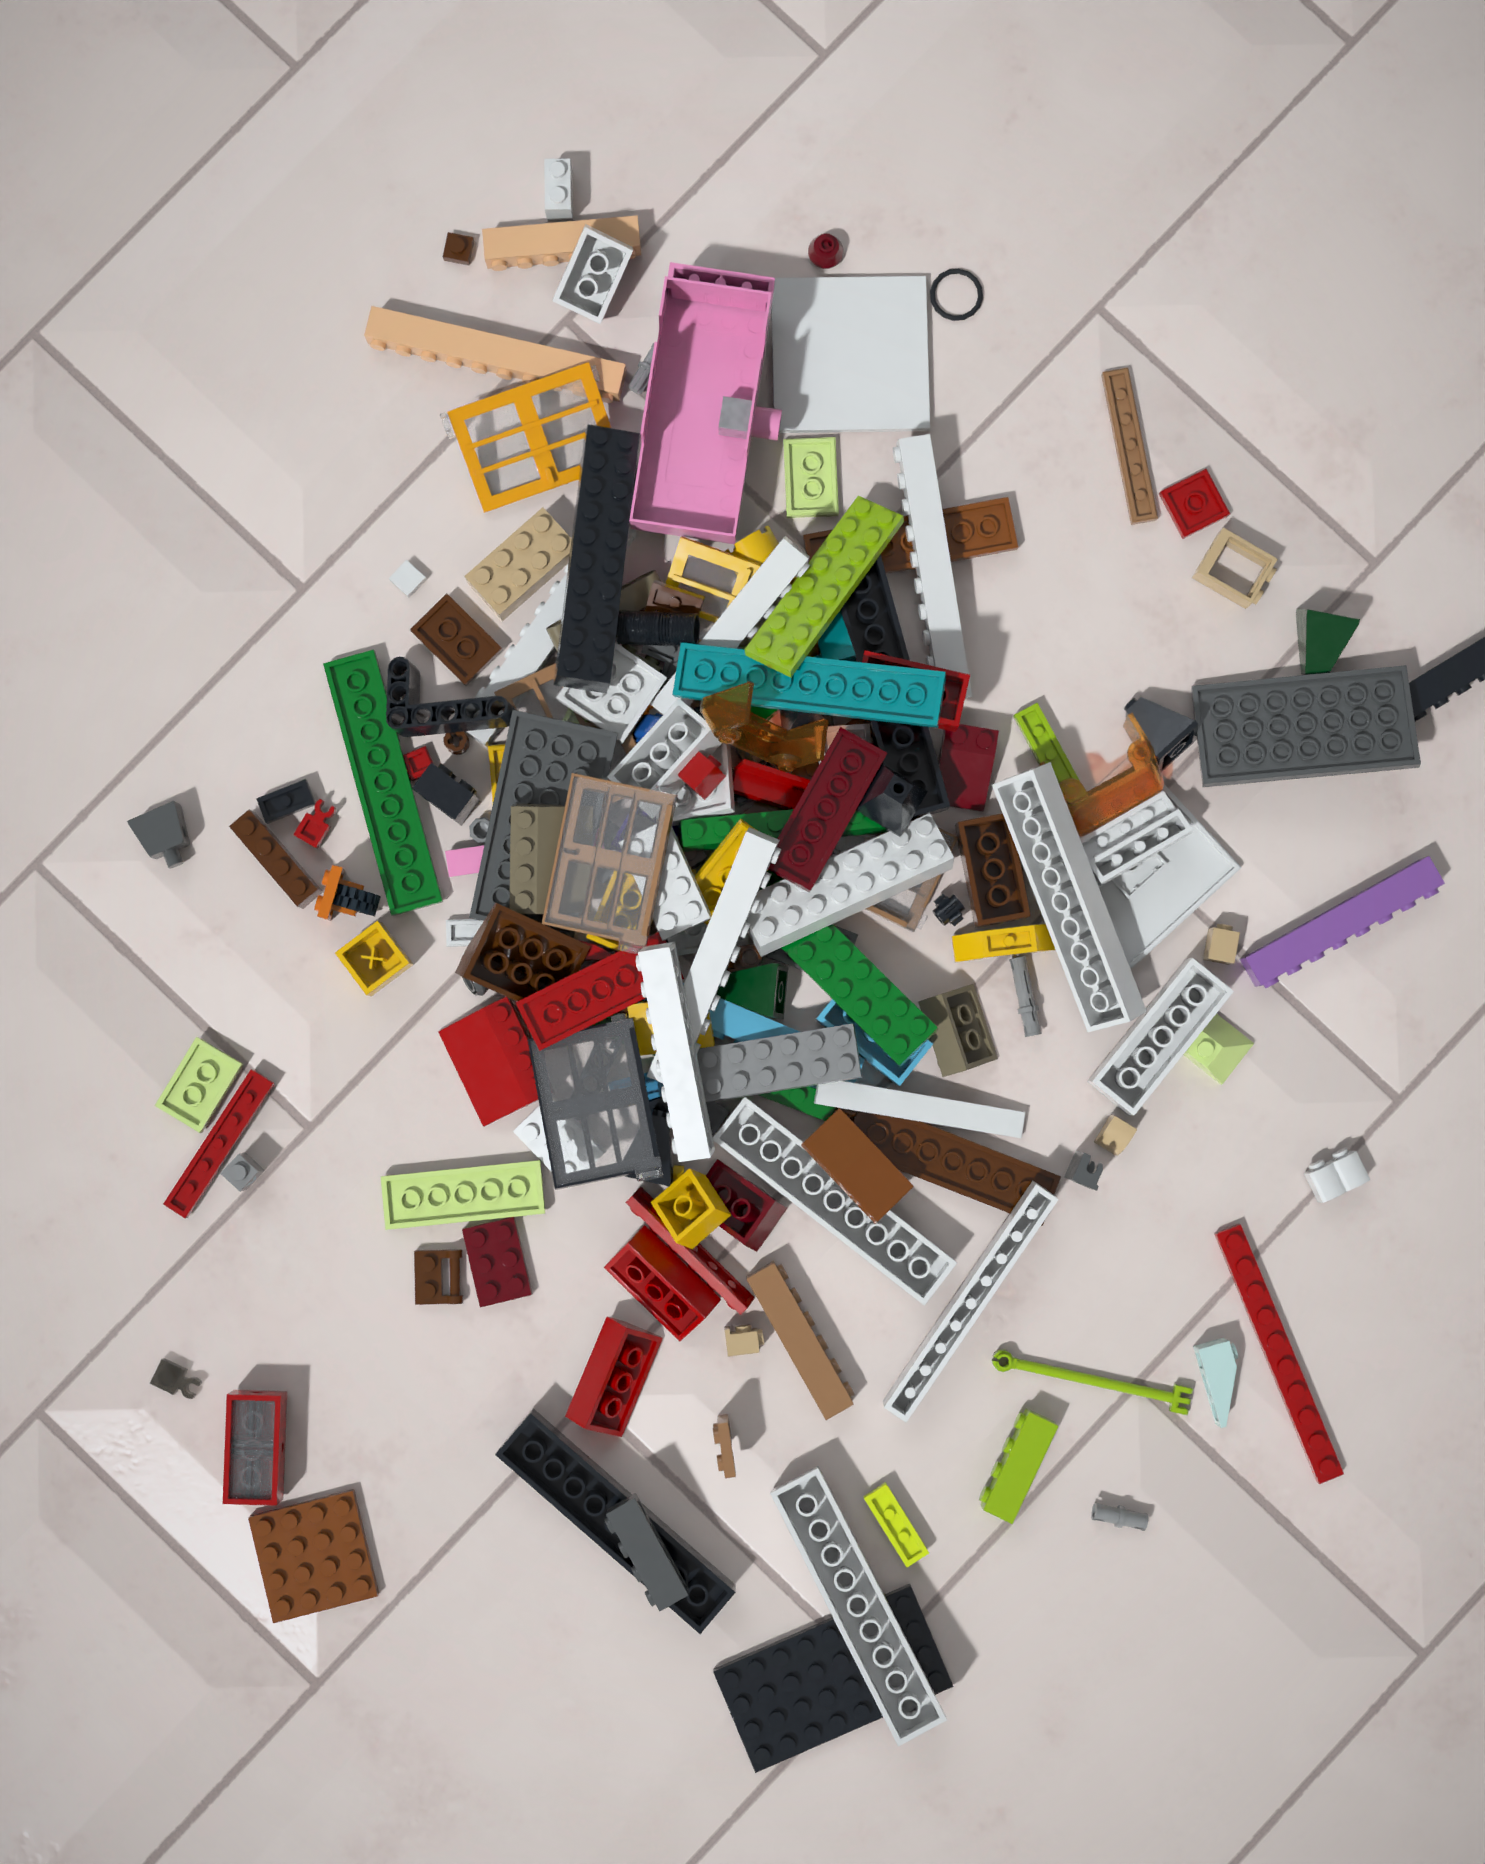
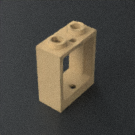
M1222 528L1216 535L1192 578L1246 609L1252 603L1256 605L1262 597L1264 591L1261 590V587L1265 581L1269 583L1277 569L1273 566L1278 559L1229 530ZM1224 546L1262 567L1247 595L1240 593L1208 574Z

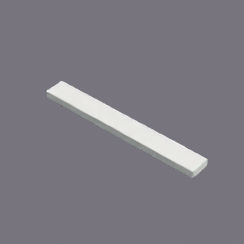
M845 1081L817 1085L814 1104L1015 1138L1022 1137L1025 1112Z

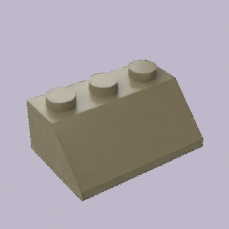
M974 984L918 1001L921 1011L938 1027V1030L929 1039L933 1043L932 1046L942 1077L963 1072L998 1059Z

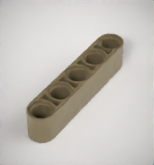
M656 570L647 572L622 586L619 610L639 611L646 607L654 580L661 581ZM561 619L546 628L556 651H558Z

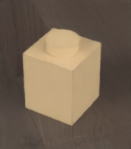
M1217 924L1216 928L1208 929L1203 960L1227 965L1234 964L1240 932L1232 931L1233 926Z

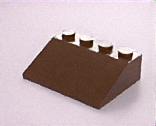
M495 903L467 946L455 973L515 1001H520L578 972L590 946Z

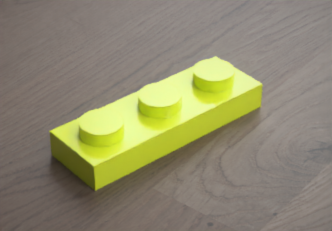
M886 1482L863 1496L906 1567L929 1554L928 1549Z

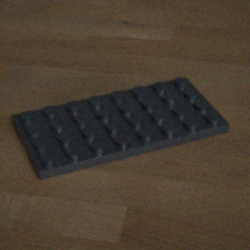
M911 1584L884 1594L935 1695L954 1687ZM833 1617L713 1669L715 1678L755 1773L883 1718Z

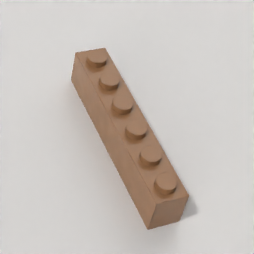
M772 1261L746 1276V1279L825 1420H828L854 1405L851 1397L855 1396L848 1381L842 1383L838 1376L842 1371L835 1358L829 1360L825 1353L828 1346L821 1334L816 1336L811 1328L815 1325L808 1311L803 1313L798 1305L802 1300L795 1287L789 1289L785 1282L789 1277L782 1264L776 1266L775 1262Z

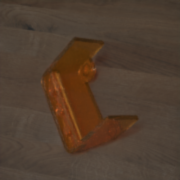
M747 682L701 699L700 712L713 735L721 743L731 744L777 766L779 770L784 772H791L795 768L824 760L829 721L827 719L815 721L790 730L782 728L750 712L754 687L752 682Z
M1133 713L1127 715L1123 724V728L1133 742L1127 750V758L1132 765L1131 768L1089 791H1086L1083 784L1074 778H1068L1059 783L1079 836H1085L1159 794L1163 789L1164 780L1154 748ZM1041 762L1039 766L1044 765L1045 762Z

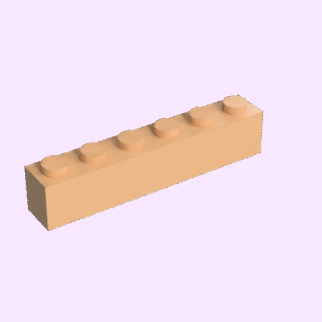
M638 215L482 229L484 258L487 269L503 271L507 267L515 266L527 269L538 264L556 266L561 262H569L585 224L632 246L633 252L630 259H634L636 256H641Z

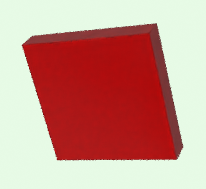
M1207 469L1159 493L1182 539L1230 515Z

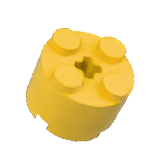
M769 525L764 527L765 533L762 534L759 529L735 543L733 552H730L729 549L725 550V552L762 565L779 542Z

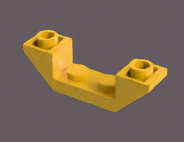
M1046 924L987 930L952 936L955 962L1056 950Z

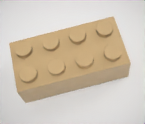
M542 507L464 577L473 590L503 622L569 563L571 537Z

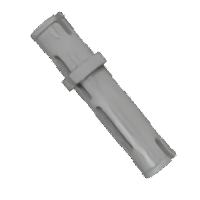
M1026 956L1009 959L1019 1003V1009L1017 1010L1018 1014H1021L1025 1037L1042 1034L1037 1015L1039 1008L1038 1005H1035Z

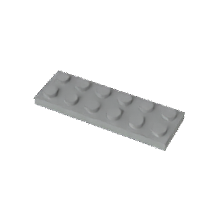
M854 1024L701 1048L697 1053L706 1103L862 1078Z

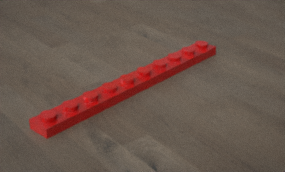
M1236 1224L1214 1233L1316 1482L1322 1484L1344 1475L1241 1224Z

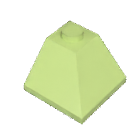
M1216 1014L1183 1055L1222 1085L1254 1043Z

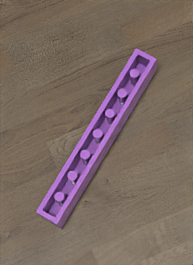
M1430 856L1421 858L1239 960L1255 987L1263 985L1265 988H1268L1279 982L1277 977L1285 972L1289 976L1301 970V963L1307 960L1313 963L1325 956L1323 951L1332 947L1333 950H1336L1348 943L1346 938L1354 934L1356 937H1359L1371 930L1369 926L1373 923L1378 922L1381 925L1394 918L1392 913L1398 909L1404 912L1417 905L1415 903L1416 899L1422 896L1424 899L1439 893L1438 887L1445 884Z

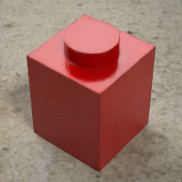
M699 751L677 775L704 800L726 777L719 769L722 764L711 754L706 758Z

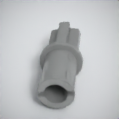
M654 343L643 362H639V369L629 384L631 391L636 394H642L648 384Z

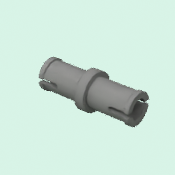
M1096 1502L1093 1504L1092 1520L1112 1523L1118 1528L1126 1526L1145 1531L1147 1528V1513L1126 1510L1124 1506L1120 1505L1116 1508Z

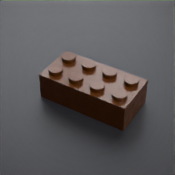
M1003 813L957 822L955 830L958 837L975 928L1030 917L1019 854Z

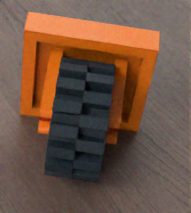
M332 865L331 870H325L322 885L326 886L324 895H318L314 908L318 912L317 916L319 918L331 921L333 911L355 917L357 912L370 916L376 915L381 896L364 891V885L343 880L345 870L342 867Z

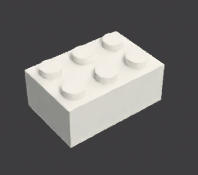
M585 224L555 292L553 302L601 324L631 257L633 247Z

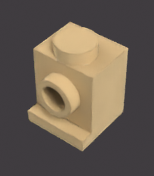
M750 1324L736 1326V1331H730V1326L725 1327L728 1357L760 1353L759 1346L764 1345L762 1329H751Z

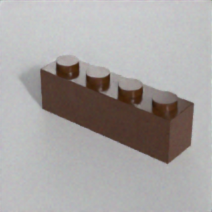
M250 809L247 810L229 826L297 907L304 909L318 895L323 893L321 888L255 812Z

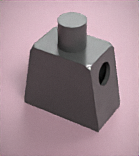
M172 801L127 821L151 858L159 859L164 857L169 869L184 863L179 850L189 846L190 841L182 807L179 803Z

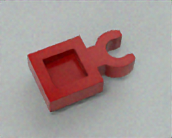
M322 799L315 803V814L312 816L306 812L293 834L317 849L331 828L325 821L336 813L334 806H331L328 812L323 813L321 808L325 801Z

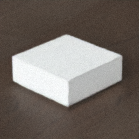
M408 560L389 578L408 598L427 580Z

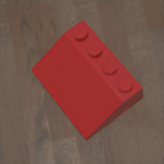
M504 997L438 1031L483 1127L538 1101L527 1040L530 1038L511 998ZM550 1082L551 1092L553 1094L555 1093V1091Z

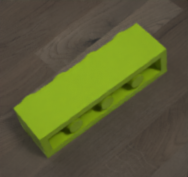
M1028 1408L1025 1409L1024 1413L1020 1412L1014 1422L1016 1430L1012 1438L1008 1437L1002 1448V1451L1005 1452L1001 1462L996 1461L991 1471L993 1479L989 1487L984 1486L979 1500L982 1501L980 1505L984 1511L1010 1524H1013L1058 1428L1054 1421Z

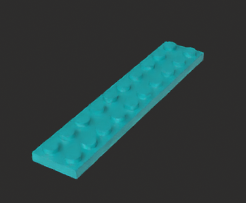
M681 643L672 695L686 699L938 728L947 674L943 671L806 657L794 675L789 677L746 656L744 649Z

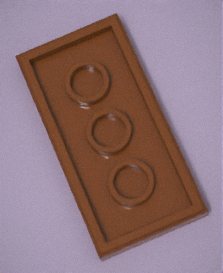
M840 1108L801 1144L806 1152L875 1224L914 1187Z

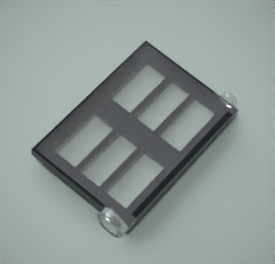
M627 1014L614 1015L611 1017L612 1022L587 1027L539 1051L533 1038L527 1039L555 1190L636 1174L637 1181H648L664 1176L633 1018L627 1019Z

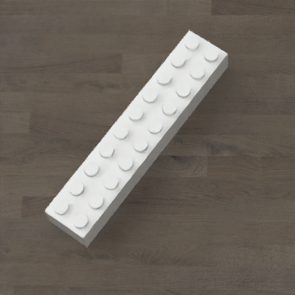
M1051 762L992 784L1087 1032L1127 1023L1147 1012Z
M746 1097L742 1099L714 1135L713 1141L924 1306L957 1264L955 1260L891 1210L875 1224L801 1146L803 1142Z
M819 1466L773 1489L770 1494L898 1747L947 1721L946 1715Z

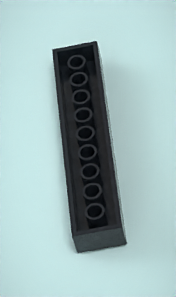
M587 425L583 442L553 683L555 686L607 693L610 686L640 433Z
M880 554L840 611L853 645L857 662H862L865 650L910 661ZM868 720L874 745L887 752L882 764L928 791L911 820L920 818L928 813L935 814L948 810L950 803L929 728L927 726Z
M533 1408L501 1445L495 1455L634 1576L631 1569L634 1565L630 1557L625 1558L618 1546V1543L621 1542L616 1532L612 1534L609 1531L604 1520L607 1518L606 1512L608 1508L632 1494ZM642 1503L689 1588V1595L672 1604L669 1608L701 1634L736 1593V1585Z

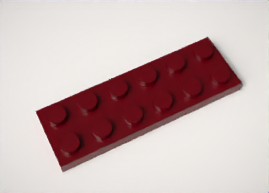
M840 727L779 835L778 840L780 841L777 848H780L781 852L776 864L770 863L768 870L810 893L887 752Z

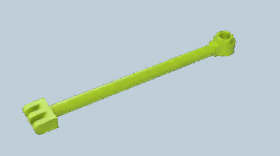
M1004 1349L997 1350L992 1355L997 1359L1001 1357L1008 1358V1363L1005 1366H1001L998 1361L992 1360L993 1366L1001 1372H1006L1010 1369L1023 1370L1169 1402L1170 1412L1188 1415L1189 1409L1179 1407V1403L1190 1405L1191 1399L1181 1396L1182 1392L1192 1394L1193 1388L1174 1384L1172 1392L1018 1359Z

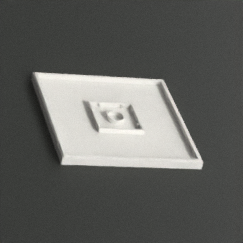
M926 276L775 278L771 308L774 409L782 410L779 433L930 430Z
M1135 752L1069 811L1081 839L1164 791L1176 810L1179 809L1193 829V833L1102 886H1098L1130 969L1242 868Z

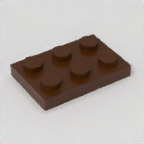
M447 593L410 629L465 686L503 651L502 647Z

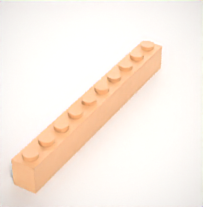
M371 306L364 334L370 347L376 350L385 351L387 348L395 350L397 354L410 357L411 354L421 356V359L428 362L444 361L448 366L454 368H461V366L470 367L476 373L486 374V372H492L506 380H511L512 377L522 379V382L525 384L589 362L601 399L606 403H612L613 400L620 402L627 373L626 364L375 306ZM581 379L551 389L554 391L566 389L572 391L577 396L587 397Z

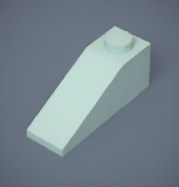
M1220 1338L1195 1345L1193 1348L1215 1424L1220 1428H1224L1227 1426L1237 1370L1235 1359H1238V1353L1234 1343L1230 1344L1229 1340Z

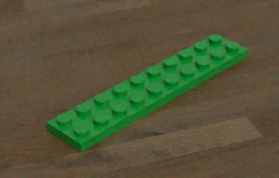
M373 649L323 663L391 916L442 903L443 898L404 761L398 733L389 727L386 721L387 693L376 652Z
M768 870L767 873H770L771 876L766 887L782 881L784 878ZM833 924L781 947L899 1067L938 1030V1027Z

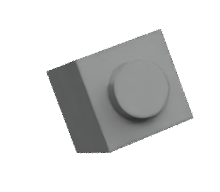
M245 1152L239 1153L220 1174L241 1192L247 1190L265 1170Z

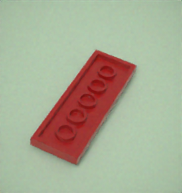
M659 932L649 936L647 946L664 944L666 941L662 940ZM633 944L516 1002L539 1051L645 999L641 992V982H644L642 971H638L636 966V955L645 946Z

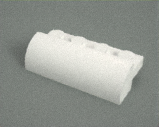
M1162 791L1080 840L1097 884L1102 886L1193 833V829L1179 809L1176 810L1166 793Z

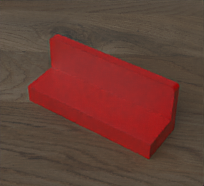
M743 759L734 767L732 776L734 794L784 810L795 809L810 782L809 779L747 759Z

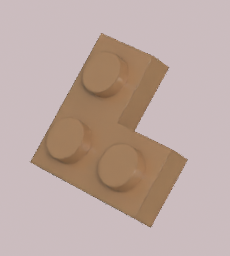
M728 1414L718 1415L717 1423H713L715 1444H720L721 1454L717 1455L718 1470L724 1471L725 1479L736 1477Z

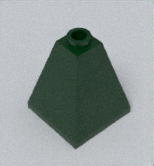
M1296 609L1301 674L1330 673L1357 629L1360 619L1309 609Z
M771 963L731 972L725 987L720 986L716 995L721 996L720 998L767 1017L784 1020L789 967Z

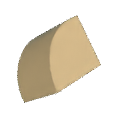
M1110 1115L1094 1143L1118 1156L1129 1144L1137 1129L1118 1117Z

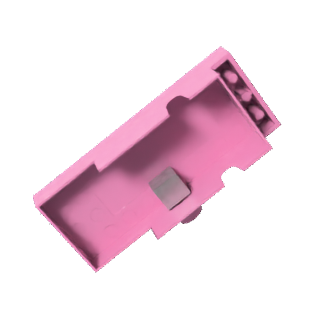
M670 262L668 277L665 276L659 311L658 340L654 343L640 435L642 443L629 520L631 529L735 544L751 438L756 437L778 441L782 410L757 406L775 289V278Z

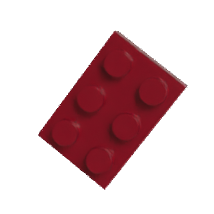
M515 1217L462 1229L480 1308L533 1294Z

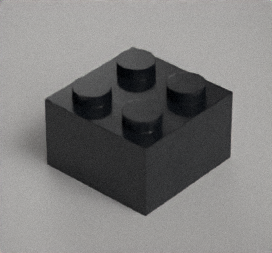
M430 763L412 789L462 826L480 802L475 796L477 791L463 779L459 783L454 780L457 776L440 763L437 767Z

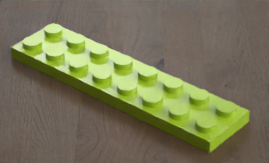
M858 495L809 561V568L800 578L798 577L795 580L791 590L784 595L747 645L745 655L782 674L792 677L904 523L903 515Z

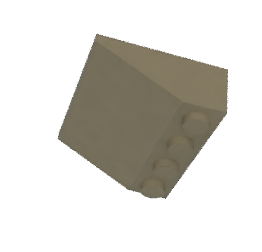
M513 804L511 806L510 909L520 914H544L565 805ZM581 805L574 838L575 843L593 846L594 806ZM570 861L560 913L583 912L592 865Z

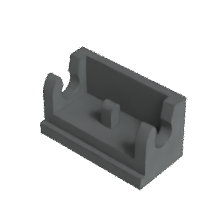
M1075 1151L1064 1177L1097 1191L1099 1187L1097 1183L1103 1171L1102 1163L1097 1165V1169L1094 1172L1095 1163L1094 1161L1090 1162L1091 1155Z

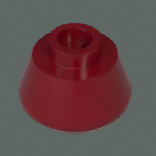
M821 234L811 241L808 255L815 266L822 269L833 268L839 264L843 257V246L837 237L831 234Z

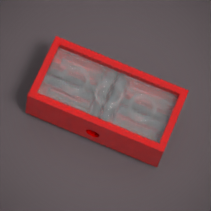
M233 1390L227 1394L222 1504L277 1506L283 1500L287 1391Z

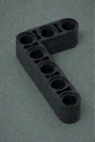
M400 656L394 658L389 663L386 721L389 727L399 735L415 737L509 727L512 710L516 709L504 697L489 696L419 704L420 671L408 659ZM505 708L504 712L498 715L499 711ZM480 710L478 716L473 718L474 714ZM455 713L454 717L449 720V717ZM430 716L429 720L424 723V720Z

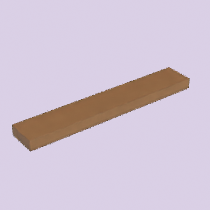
M1123 368L1103 372L1101 376L1130 523L1134 525L1156 521L1158 515L1129 369Z

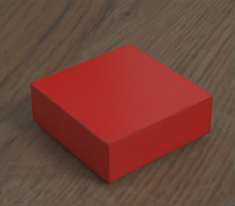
M426 746L403 755L412 781L419 779L430 763H433Z

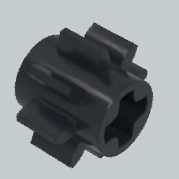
M942 894L933 901L936 904V908L932 912L942 925L945 926L950 923L955 927L964 919L961 912L965 910V907L954 894L950 897Z

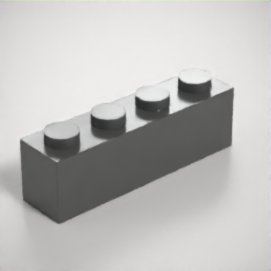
M634 1493L608 1508L606 1512L607 1518L604 1519L609 1531L612 1534L616 1532L621 1542L618 1543V1546L625 1558L630 1557L634 1565L631 1569L638 1582L643 1581L647 1588L645 1595L652 1607L656 1605L660 1612L688 1596L689 1588L637 1494Z

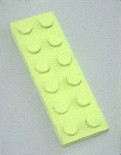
M541 1160L381 1176L385 1230L546 1213Z

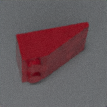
M959 724L956 732L943 730L938 764L950 807L984 812L999 730Z
M717 1159L706 1174V1177L731 1214L719 1227L746 1247L758 1252L787 1207Z

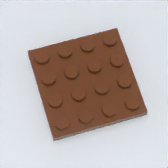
M354 1489L248 1517L273 1624L378 1597L379 1590Z

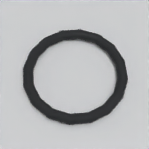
M960 268L949 269L939 274L933 281L930 299L935 311L943 318L952 321L965 320L973 316L980 308L983 300V290L978 278L971 272ZM952 274L967 276L974 282L977 288L978 298L976 305L971 311L963 315L946 313L939 307L936 301L935 291L937 285L943 278Z

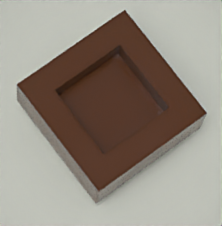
M448 232L442 256L443 260L469 266L474 238Z

